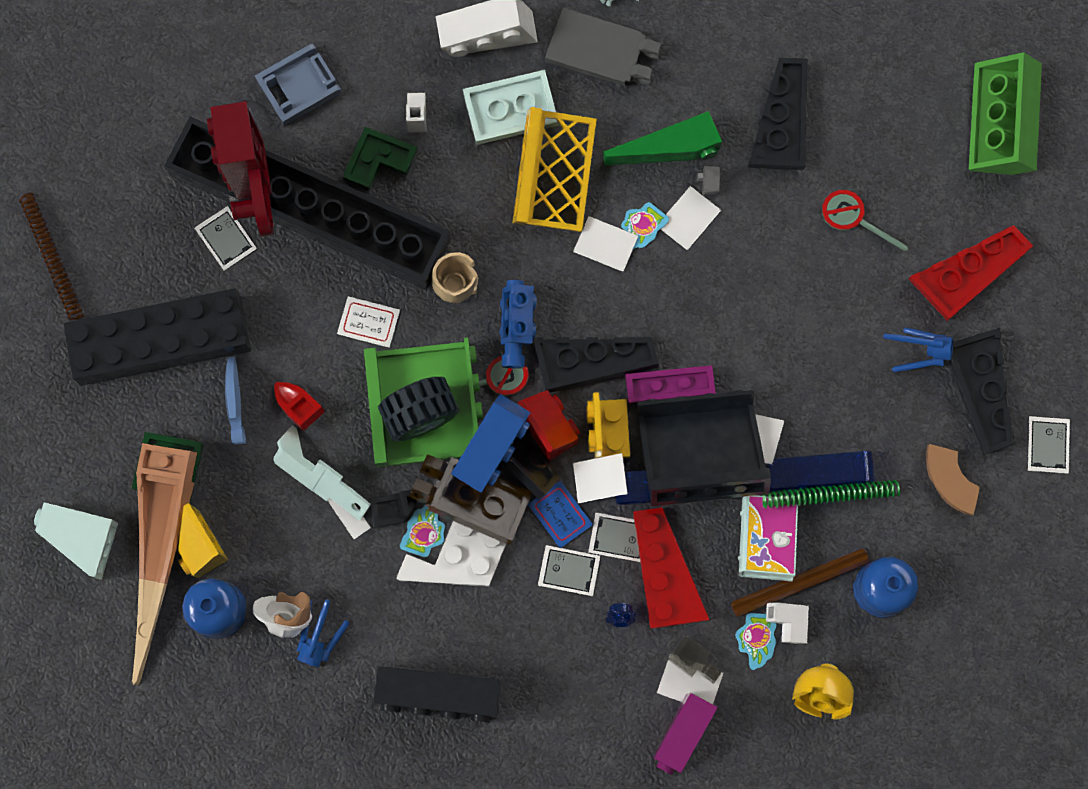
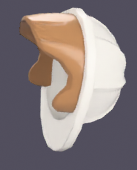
M283 592L278 593L277 596L261 597L255 601L252 608L255 617L265 623L269 632L281 638L297 636L304 628L308 627L312 620L310 597L304 592L293 597Z

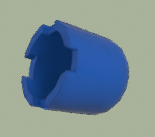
M882 557L864 565L858 572L853 584L854 597L860 608L878 618L893 617L907 609L916 599L918 579L913 568L904 560L895 557Z
M219 579L200 580L191 586L184 597L182 605L184 619L189 627L206 638H228L239 631L246 619V599L240 589L230 582Z

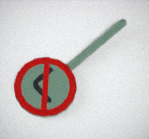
M837 190L825 198L822 205V215L825 222L832 228L850 230L860 224L903 251L908 250L905 244L862 219L864 216V204L856 193L849 190Z
M501 355L488 365L486 379L479 381V386L488 385L492 391L499 395H514L526 386L529 378L528 368L526 365L525 368L520 369L503 368Z

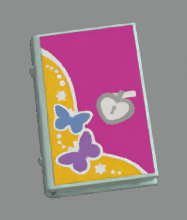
M763 496L743 497L742 511L740 512L739 576L793 581L796 569L797 503L794 507L791 505V502L789 507L784 504L783 508L779 503L778 508L774 506V497H772V509L769 505L765 509L762 504Z

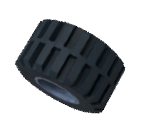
M429 377L411 383L393 392L378 405V410L393 441H406L429 433L452 420L460 411L445 377Z

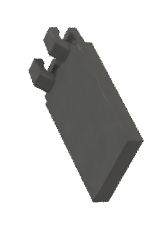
M562 8L545 56V62L625 86L626 81L630 82V80L649 86L653 69L636 63L639 55L657 61L661 51V43L645 39V35H642L641 31Z

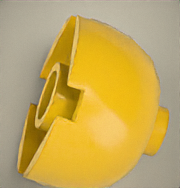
M822 664L821 666L807 669L800 675L794 687L792 700L795 699L794 705L798 709L810 715L822 718L821 712L832 713L831 719H841L851 714L854 689L848 677L839 671L836 666Z

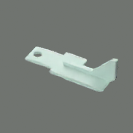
M292 425L277 442L279 449L273 458L275 464L324 500L332 499L360 521L371 504L342 482L343 476L322 460H319L315 466L304 458L297 428ZM354 503H357L361 509L355 508Z

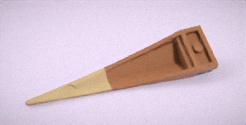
M142 443L136 472L139 511V595L133 685H139L141 682L180 538L183 506L190 502L194 483L191 481L197 453L192 451Z

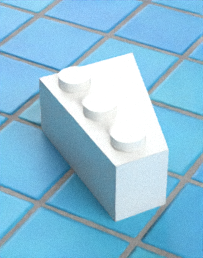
M489 0L436 16L441 48L450 56L461 57L468 53L538 42L533 12L522 0Z

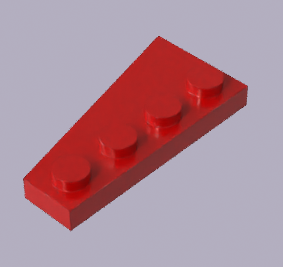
M1013 225L970 248L958 252L944 261L942 260L922 272L910 276L909 280L948 321L1028 252L1033 245Z
M663 508L633 511L650 629L709 621V617Z

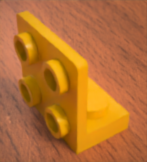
M599 392L593 393L592 401H587L586 406L587 424L593 423V430H589L588 435L589 452L595 453V459L622 453L623 458H630L627 399L600 400Z

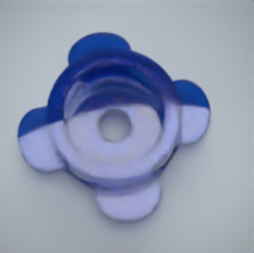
M613 604L609 606L606 622L615 627H627L635 622L633 617H636V612L633 611V607L629 604Z

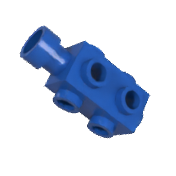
M507 280L506 287L502 288V299L500 301L502 316L499 334L501 345L505 346V354L502 355L503 368H525V356L522 355V347L532 344V340L536 335V325L533 323V311L537 304L536 295L533 294L534 286L524 285L522 280ZM508 298H509V307L507 306V303H506V301H507ZM507 327H509V334H508V335L506 334V328H507Z

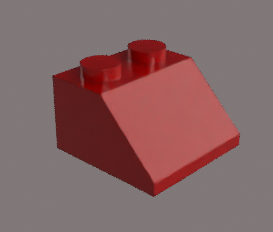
M546 390L517 403L531 412L526 420L530 424V433L549 461L578 444L579 439L577 435L580 434V431L572 419L567 421L561 411L565 408L556 394L551 396L549 391Z

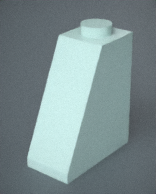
M44 502L42 509L39 508L35 515V531L89 576L102 580L118 523L112 519Z

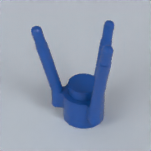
M907 327L903 329L904 333L918 337L883 334L884 339L927 345V356H933V359L895 366L892 368L893 372L933 365L944 366V360L952 359L953 337Z
M329 599L325 600L312 639H307L308 625V627L301 631L300 642L296 650L299 652L297 660L315 667H319L321 661H328L331 651L349 625L348 621H344L325 650L323 649L325 644L319 642L318 639L330 606Z

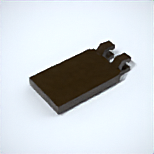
M427 454L420 473L431 478H437L435 485L416 478L409 497L421 503H426V507H429L431 512L510 545L532 492L499 477L492 487L487 484L484 490L479 492L451 474L459 461L458 459L451 457L448 463Z

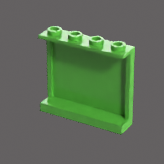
M464 338V342L386 351H377L376 348L364 349L374 459L377 468L423 463L427 454L441 460H450L451 457L460 459L478 429L477 420L483 419L481 402H475L474 391H480L478 374H472L471 363H477L475 345L469 346L468 338ZM429 377H445L460 410L457 415L443 426L429 433L406 441H393L378 410V405L387 396L411 383Z

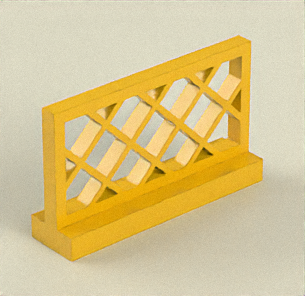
M530 107L527 110L512 223L582 232L597 119L544 111L541 108ZM545 118L556 119L563 130L551 138L544 129ZM564 121H569V122H572V123L567 126V125L564 123ZM576 123L589 125L588 135L581 142L570 131V128ZM566 132L575 146L563 155L554 140ZM543 136H544V137L546 138L547 142L542 145ZM587 141L586 150H584L581 145ZM550 144L560 158L547 166L541 158V150ZM578 148L584 156V165L575 171L566 159V156ZM562 160L572 174L562 182H559L550 168ZM540 164L544 170L538 174ZM583 169V174H582V179H581V177L578 175V173ZM546 172L556 186L546 194H543L537 186V180ZM574 176L581 185V189L578 195L571 198L562 185ZM556 189H559L568 202L556 211L546 197ZM536 192L540 196L537 201H535ZM579 198V205L577 206L574 201ZM543 200L552 212V215L545 220L532 219L534 206ZM571 205L577 213L576 225L565 223L558 213ZM555 216L558 222H553L549 220Z

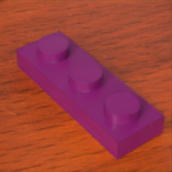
M712 365L625 375L628 405L637 404V402L649 399L661 400L678 396L690 397L707 393L716 394Z

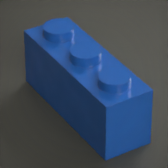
M500 394L492 404L451 474L479 492H482L487 484L492 487L501 474V471L497 469L500 462L507 463L516 449L511 446L516 437L522 439L530 424L526 420L531 412Z

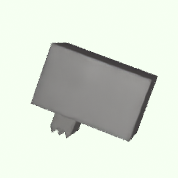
M704 166L703 173H698L697 180L703 181L702 195L718 196L720 167Z

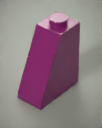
M691 692L686 694L653 756V759L659 761L656 767L670 775L673 774L674 770L681 773L718 707Z

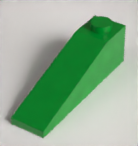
M709 111L604 151L603 163L604 165L690 161L698 158L706 160L718 153L717 151L720 150L722 140Z

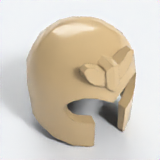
M460 252L449 253L438 259L432 271V287L434 292L442 300L449 303H460L467 300L471 295L476 294L478 275L472 268L475 266L474 261L468 255Z

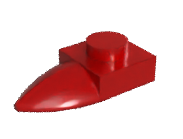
M276 382L274 384V393L278 404L284 413L303 431L325 412L323 407L299 386L287 382Z

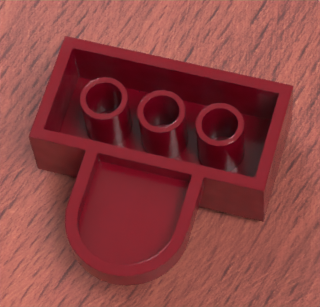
M243 101L210 107L212 117L207 118L209 135L213 136L215 146L211 147L213 163L217 165L219 174H222L224 183H227L229 192L233 191L237 200L252 198L231 202L233 219L236 221L238 219L255 217L261 237L274 235L269 196L272 194L265 144L248 103Z

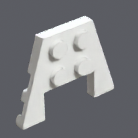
M453 521L436 564L432 565L406 554L396 579L402 582L411 581L489 587L506 544Z

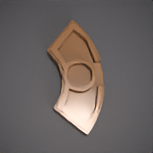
M931 444L927 445L926 466L928 475L941 498L957 511L973 516L980 486L969 482L961 473L958 465V451Z

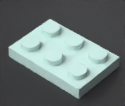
M545 70L463 89L476 145L524 134L526 114L530 107L556 112ZM545 118L544 129L558 126L556 119Z

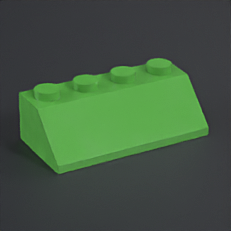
M1024 52L975 63L969 155L970 171L1006 175L1037 171L1042 63Z

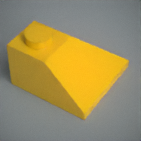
M190 503L184 505L178 551L182 558L178 561L186 575L192 574L194 577L200 578L228 561V558L200 511Z

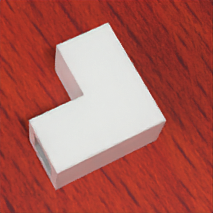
M407 93L406 122L409 133L426 132L425 93Z
M767 603L766 622L782 624V642L794 644L807 643L809 606Z

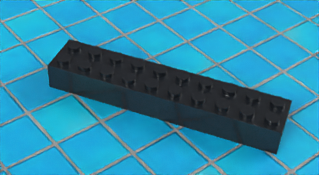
M189 117L164 165L169 175L229 203L252 199L237 200L234 192H229L227 183H224L222 174H219L217 165L213 163L211 147L215 146L213 136L209 135L207 124ZM265 150L272 194L269 196L274 223L426 291L428 290L432 281L433 267L438 259L444 256L451 242L450 231Z

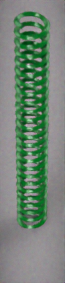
M887 480L886 482H870V484L866 482L864 484L859 483V485L855 483L854 485L848 484V486L844 484L843 486L837 485V487L833 485L832 487L826 486V488L822 486L821 488L815 487V489L812 487L810 489L804 488V490L801 488L798 490L793 489V491L789 489L787 492L785 490L781 492L777 490L776 492L771 491L768 494V502L767 494L763 495L762 504L765 509L768 505L772 509V494H774V506L778 508L780 503V506L783 508L784 504L789 507L790 502L793 507L796 503L800 506L801 500L803 505H806L807 502L811 505L812 501L814 504H817L818 501L822 504L823 501L828 503L829 499L833 503L834 500L839 502L840 498L844 502L845 499L850 501L851 497L854 501L856 498L861 500L862 497L865 500L867 497L872 499L873 496L876 499L878 496L883 498L884 495L887 498L889 495L894 497L895 487L893 483L897 485L898 494L896 496L899 497L901 489L896 480Z

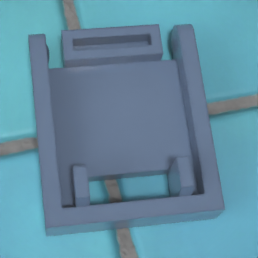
M314 44L302 48L255 75L256 81L284 126L342 93L340 86L335 85L336 79L321 55L317 53L310 57L317 51ZM277 84L288 99L287 102L281 104V107L269 90Z

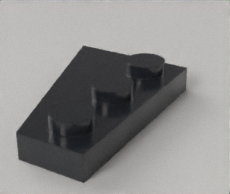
M528 428L522 439L516 437L511 444L516 449L508 462H501L540 500L557 482L559 476L542 449L534 446L528 436L530 433Z

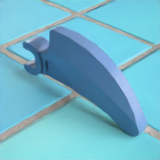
M228 357L225 374V401L228 420L231 425V441L234 445L246 444L245 430L241 423V397L236 357Z

